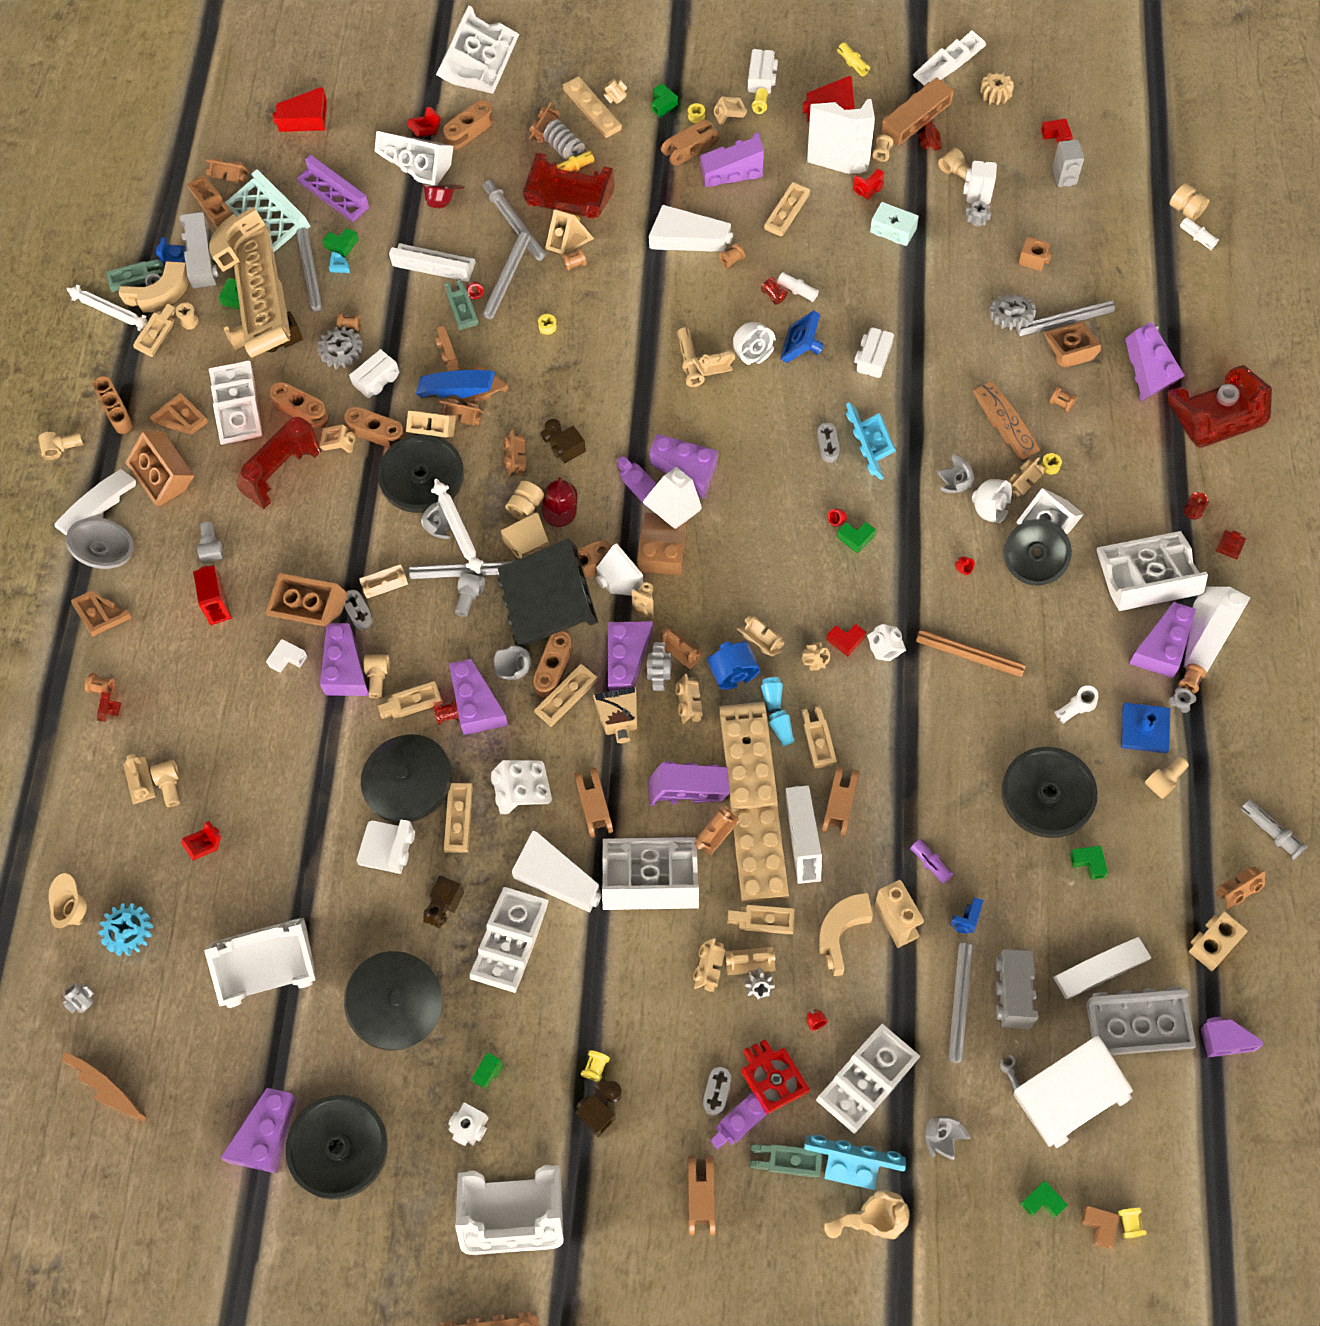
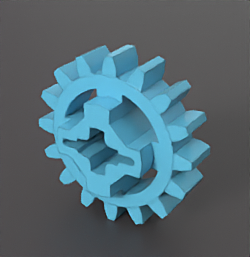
M122 903L120 910L112 907L113 914L105 913L104 916L107 918V921L100 922V925L104 928V930L98 932L101 937H104L101 943L107 946L106 949L111 953L115 950L118 956H121L123 951L126 955L130 956L132 949L140 952L139 945L147 946L145 938L152 937V934L148 931V929L153 928V925L148 922L151 917L145 913L142 907L137 908L133 903L130 904L129 908ZM136 917H137V918L139 919V921H140V927H138V926L136 925V924H137ZM111 932L115 933V942L112 939Z

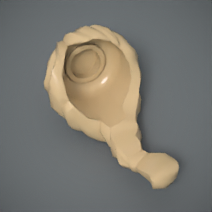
M886 1189L877 1190L874 1195L869 1197L861 1211L842 1214L836 1220L824 1223V1230L827 1236L831 1238L838 1237L842 1232V1228L846 1226L856 1230L862 1229L872 1235H879L882 1238L895 1239L908 1225L909 1209L898 1193Z

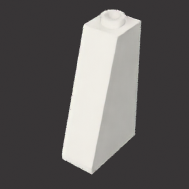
M662 205L649 234V247L662 250L725 251L727 244L730 245L733 238L731 224Z
M809 785L786 788V808L797 884L821 882L822 854Z
M532 831L512 870L514 879L587 912H591L593 906H598L602 897L599 884L539 833Z

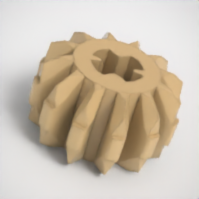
M997 71L994 75L988 73V76L982 80L980 95H983V100H989V105L992 102L996 103L997 106L1000 102L1005 104L1012 96L1014 82L1011 81V76L1005 77V73L998 74Z

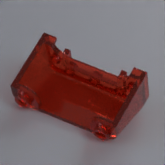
M536 153L523 189V196L527 204L533 207L557 209L594 219L601 215L613 195L615 189L613 168L603 166L601 173L594 171L593 176L558 169L556 162L550 164L546 161V154Z
M1241 365L1231 369L1225 376L1224 385L1232 384L1240 392L1238 401L1234 405L1224 406L1218 402L1217 392L1219 388L1189 398L1188 391L1185 388L1178 387L1168 391V403L1191 442L1197 447L1202 448L1260 428L1268 423L1271 417L1272 387L1245 365Z
M293 417L288 420L243 465L236 478L238 490L258 506L265 509L271 503L270 498L267 496V492L271 488L265 481L291 455L300 460L302 455L308 454L315 458L321 452L312 424L301 417Z

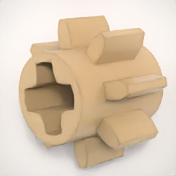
M612 79L605 85L604 90L606 92L603 95L609 103L614 101L618 104L626 97L627 93L625 90L627 87L621 79L618 82Z
M821 642L812 643V645H806V649L802 653V660L804 665H810V670H819L820 668H826L825 665L830 660V653L827 648H822Z

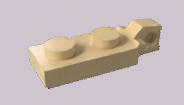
M167 303L162 313L159 311L153 313L134 342L133 346L135 349L150 357L154 356L173 326L174 319L172 317L175 314V307Z
M436 681L393 694V697L388 699V703L378 705V710L382 719L392 716L393 718H401L441 705L443 702Z
M747 905V907H741L740 911L729 910L727 924L739 925V929L745 931L793 934L795 909Z

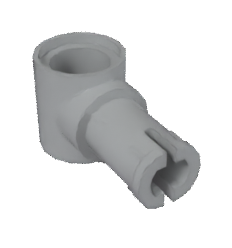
M208 521L201 523L202 539L200 544L197 545L201 563L224 559L222 545L214 534L213 523Z
M462 572L458 581L460 598L455 609L457 615L467 617L472 601L476 599V596H481L485 585L484 577Z

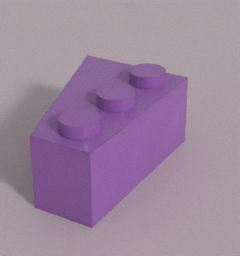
M759 132L753 134L754 138L744 142L741 139L735 141L736 145L725 149L723 146L700 155V169L705 187L763 177L764 150Z
M329 623L326 626L320 686L325 695L369 696L355 637L349 623Z
M472 659L449 663L463 734L466 735L508 726L505 713Z

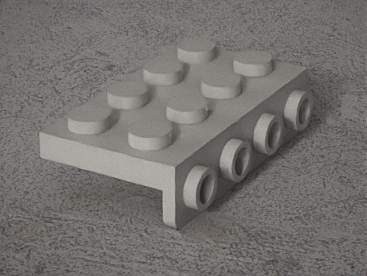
M1180 986L1166 988V991L1157 992L1155 988L1142 990L1141 993L1133 994L1131 990L1117 992V995H1107V992L1094 993L1093 997L1089 998L1086 1002L1092 1038L1099 1036L1111 1055L1184 1050L1196 1047L1187 997L1189 996L1188 989L1181 990Z

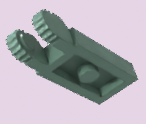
M157 259L107 271L109 288L112 292L119 291L120 286L133 287L144 284L146 276L151 273H156L162 277L164 264L162 260Z
M461 278L456 280L459 290L452 292L449 282L444 283L447 298L459 330L479 325L467 289L464 288Z
M773 1144L771 1146L751 1145L752 1152L771 1155L770 1162L760 1160L749 1161L750 1168L820 1178L822 1153L804 1148Z

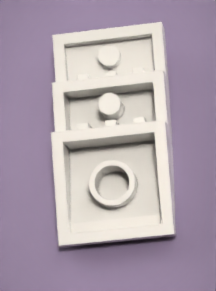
M245 361L209 368L214 401L213 408L220 444L263 437L251 362Z
M503 887L487 923V931L478 949V956L470 972V979L516 993L548 905L547 899Z
M881 1024L818 1096L816 1101L855 1134L916 1063L920 1055L885 1025Z

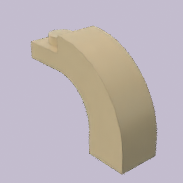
M254 206L239 216H236L234 213L218 226L210 239V254L222 272L240 262L236 255L238 245L246 237L265 226L264 221Z
M166 262L162 277L150 286H120L118 293L124 305L140 306L143 313L164 309L167 303L169 305L174 304L185 293L190 282L187 277L186 263Z
M868 893L853 895L843 899L828 912L822 923L818 942L819 955L829 953V955H826V964L828 970L832 969L833 976L843 975L845 969L839 943L842 933L851 926L871 923L873 914Z

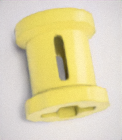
M590 1050L588 1053L590 1056L588 1063L581 1075L592 1081L599 1082L602 1080L601 1075L604 1066L609 1062L610 1058L600 1052Z
M1141 1208L1118 1211L1125 1231L1123 1238L1147 1235L1146 1230H1143L1139 1215Z

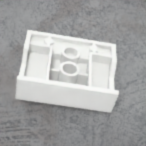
M468 6L436 75L454 85L493 94L519 34L501 23L487 24L477 18L473 8Z
M867 99L861 109L844 110L835 102L811 104L807 162L847 174L868 172L875 120L872 100Z
M1181 531L1097 548V554L1110 595L1119 611L1204 594L1208 574L1207 572L1199 573L1193 563L1192 549Z
M696 837L603 839V910L698 908L697 847L694 845Z

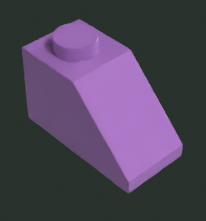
M1222 1017L1210 1018L1200 1028L1207 1057L1257 1051L1263 1046L1262 1040L1231 1019L1222 1020Z

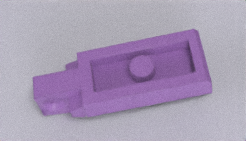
M622 456L617 460V467L621 470L620 476L622 481L643 503L644 499L657 484L635 462L631 464L625 456Z
M753 1092L720 1121V1124L716 1127L719 1133L711 1139V1143L717 1150L727 1141L730 1145L735 1142L737 1143L766 1116L765 1111Z

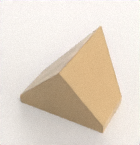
M554 209L545 249L560 254L568 253L594 239L575 215Z

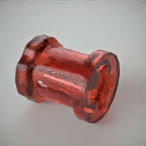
M773 277L766 280L761 286V292L767 294L775 305L781 303L788 293L785 288H781L776 283V279Z
M1201 492L1191 494L1188 500L1189 503L1185 505L1184 514L1192 520L1200 519L1204 514V509L1209 504L1207 496Z
M456 700L452 701L451 704L443 706L433 705L438 725L452 719L459 720Z

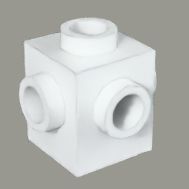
M881 624L867 635L870 649L876 659L891 661L906 651L902 641V634L897 627Z
M463 1103L459 1112L455 1111L448 1124L450 1125L449 1131L454 1135L452 1139L463 1146L467 1142L474 1146L476 1140L481 1141L487 1128L484 1126L488 1121L487 1115Z

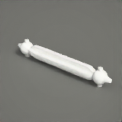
M80 285L67 288L72 297L71 300L76 301V299H80L81 302L130 325H136L138 331H142L148 323L147 316L142 315V317H138L137 314L90 292L82 291Z
M435 479V486L431 491L439 495L438 501L464 557L469 560L466 567L480 574L483 560L476 558V550L451 496L446 493L449 487Z

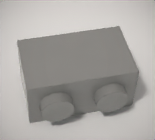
M1078 139L1058 143L1052 166L1057 187L1077 185L1084 161V155Z

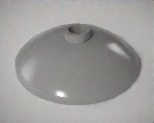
M103 518L79 520L69 528L66 535V545L72 556L83 564L94 568L110 569L119 567L131 558L134 549V543L130 534L119 524Z

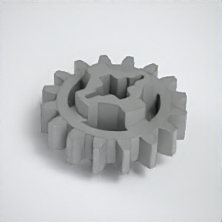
M1014 293L1013 296L1005 294V298L998 296L997 301L993 300L990 306L991 320H995V325L1001 324L1002 329L1009 327V330H1012L1013 327H1016L1020 330L1022 325L1028 327V323H1033V318H1035V303H1031L1030 298L1025 300L1024 295L1019 297Z
M344 326L342 330H338L335 327L334 332L327 330V336L321 335L322 341H318L319 348L317 350L322 362H326L328 367L334 364L335 369H338L339 365L346 369V364L349 363L353 366V360H360L358 354H363V344L359 334H354L353 329L347 331Z
M654 642L652 653H648L647 679L653 680V691H665L666 680H671V653H666L665 642Z

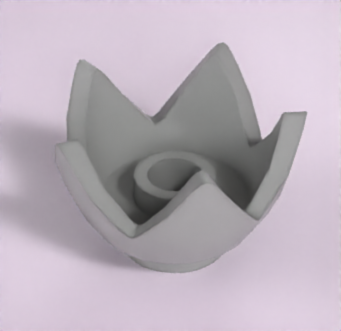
M952 454L954 467L937 471L940 478L947 485L941 487L940 490L948 493H960L971 488L974 483V473L967 461Z
M439 502L433 503L422 515V526L428 533L437 538L451 539L450 535L446 533L451 527Z
M936 1116L931 1118L926 1124L925 1142L932 1157L936 1155L935 1151H937L941 1155L954 1160V1140L971 1138L966 1129L960 1124V1120L951 1116Z

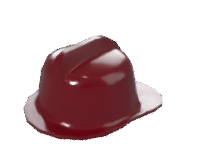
M463 185L423 186L427 205L433 208L446 207L451 202L454 190L465 188Z
M558 477V480L551 482L547 486L543 498V517L548 524L555 527H563L571 523L577 511V490L572 484L562 480L561 477Z

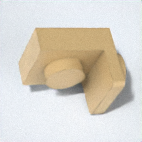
M720 97L713 112L718 123L724 124L727 117L744 118L747 110L741 98Z
M345 425L323 428L319 447L324 451L342 448L347 453H351L354 447L355 434Z

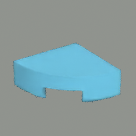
M331 252L329 271L350 273L347 260L341 254Z

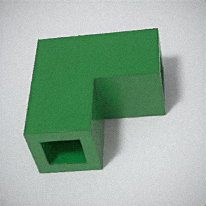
M663 83L653 89V98L655 100L652 102V111L659 117H662L678 105V96Z
M348 228L340 236L328 232L322 240L325 249L337 252L344 258L359 241L357 232Z
M227 278L218 297L219 301L223 306L240 310L236 279Z
M846 522L838 530L837 538L858 554L875 537L876 529L865 522L856 530Z
M1102 846L1071 850L1070 858L1073 868L1087 866L1090 880L1106 878L1108 871Z
M487 1052L472 1076V1082L486 1090L493 1078L496 1079L502 1070L503 1064L501 1060Z
M1045 1180L1020 1203L1030 1216H1033L1043 1206L1053 1218L1068 1206Z

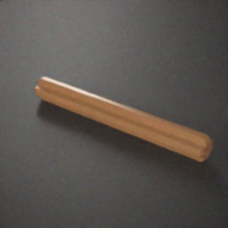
M924 630L918 632L916 638L918 643L1019 677L1025 671L1026 665Z

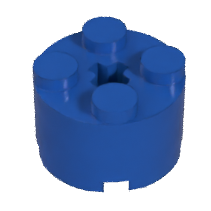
M731 641L725 642L719 646V651L707 658L714 678L720 689L723 690L737 688V683L743 680L746 684L760 673L757 660L747 641L732 644Z

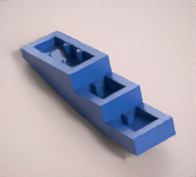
M455 370L421 376L415 394L420 398L435 394L439 398L456 395L463 399L490 391L495 372L490 370Z

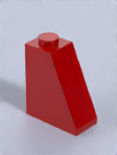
M847 76L806 94V101L802 103L803 113H806L807 121H810L811 104L835 102L844 110L854 109L852 76Z
M319 87L277 103L276 112H273V122L277 124L279 132L325 131L327 97L324 87Z
M215 565L203 566L199 570L193 571L198 604L209 624L214 625L232 619L220 574Z

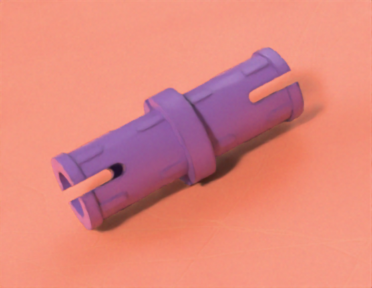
M919 839L911 846L910 850L924 863L925 869H930L942 884L953 876V873L941 862L940 856L937 853L934 854L922 839Z

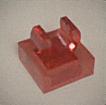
M933 122L925 124V131L919 134L922 140L920 142L921 147L926 149L931 146L934 151L941 149L939 130Z
M1225 530L1216 552L1237 560L1246 538L1234 530L1232 532Z
M101 693L97 721L106 722L107 714L119 716L121 703L116 701L110 702L111 693Z

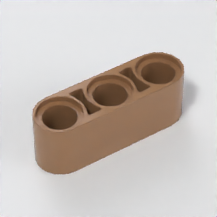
M98 377L93 382V388L116 432L120 434L128 433L133 428V422L119 394L108 377Z

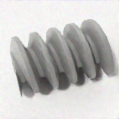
M559 119L551 121L544 130V140L565 161L569 160L571 156L576 157L583 154L585 145L569 129H566V126L561 124Z

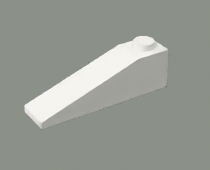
M377 131L375 152L391 163L401 167V170L411 174L418 182L436 186L451 166L453 146Z
M1205 586L1204 594L1199 595L1193 604V608L1196 611L1186 646L1184 668L1192 663L1202 666L1208 672L1250 600L1249 596L1231 587Z

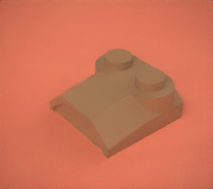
M1083 321L1044 332L1046 340L1056 354L1057 364L1062 367H1070L1091 361L1101 351L1100 342Z

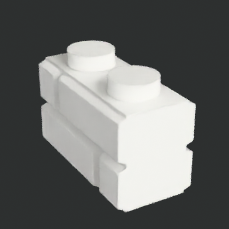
M752 50L748 77L749 92L756 93L757 89L764 88L769 94L771 86H775L776 74H773V71H777L778 59H774L775 52L773 50Z
M983 161L972 162L971 169H967L966 181L969 182L964 183L963 194H967V203L983 201L989 205L996 179L997 164L995 162L984 163Z
M870 328L868 335H863L861 341L863 349L862 351H857L855 357L859 373L869 374L877 378L881 377L893 344V333Z
M380 349L349 376L353 386L369 399L371 396L379 394L383 386L388 382H393L397 378L399 370L397 363Z

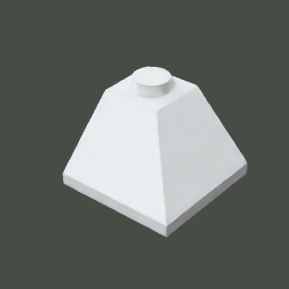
M677 467L664 475L643 501L646 506L674 529H677L702 508L693 480Z
M1042 488L1016 523L1020 525L1033 519L1048 520L1057 524L1068 534L1084 514L1068 500Z
M617 543L612 546L596 567V580L601 588H606L611 594L632 596V589L638 591L641 584L644 583L643 574Z

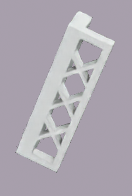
M400 243L397 248L392 247L389 253L392 266L452 279L461 278V281L469 282L476 263L475 259Z

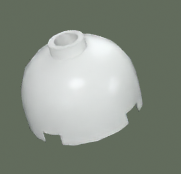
M748 322L736 331L733 338V348L737 356L746 364L751 365L750 363L755 361L759 364L772 353L775 335L773 331L760 322Z
M990 479L982 483L972 496V502L978 515L990 522L1001 523L1004 521L1008 514V510H1004L1006 503L1011 504L1012 487L1009 482L1000 479Z

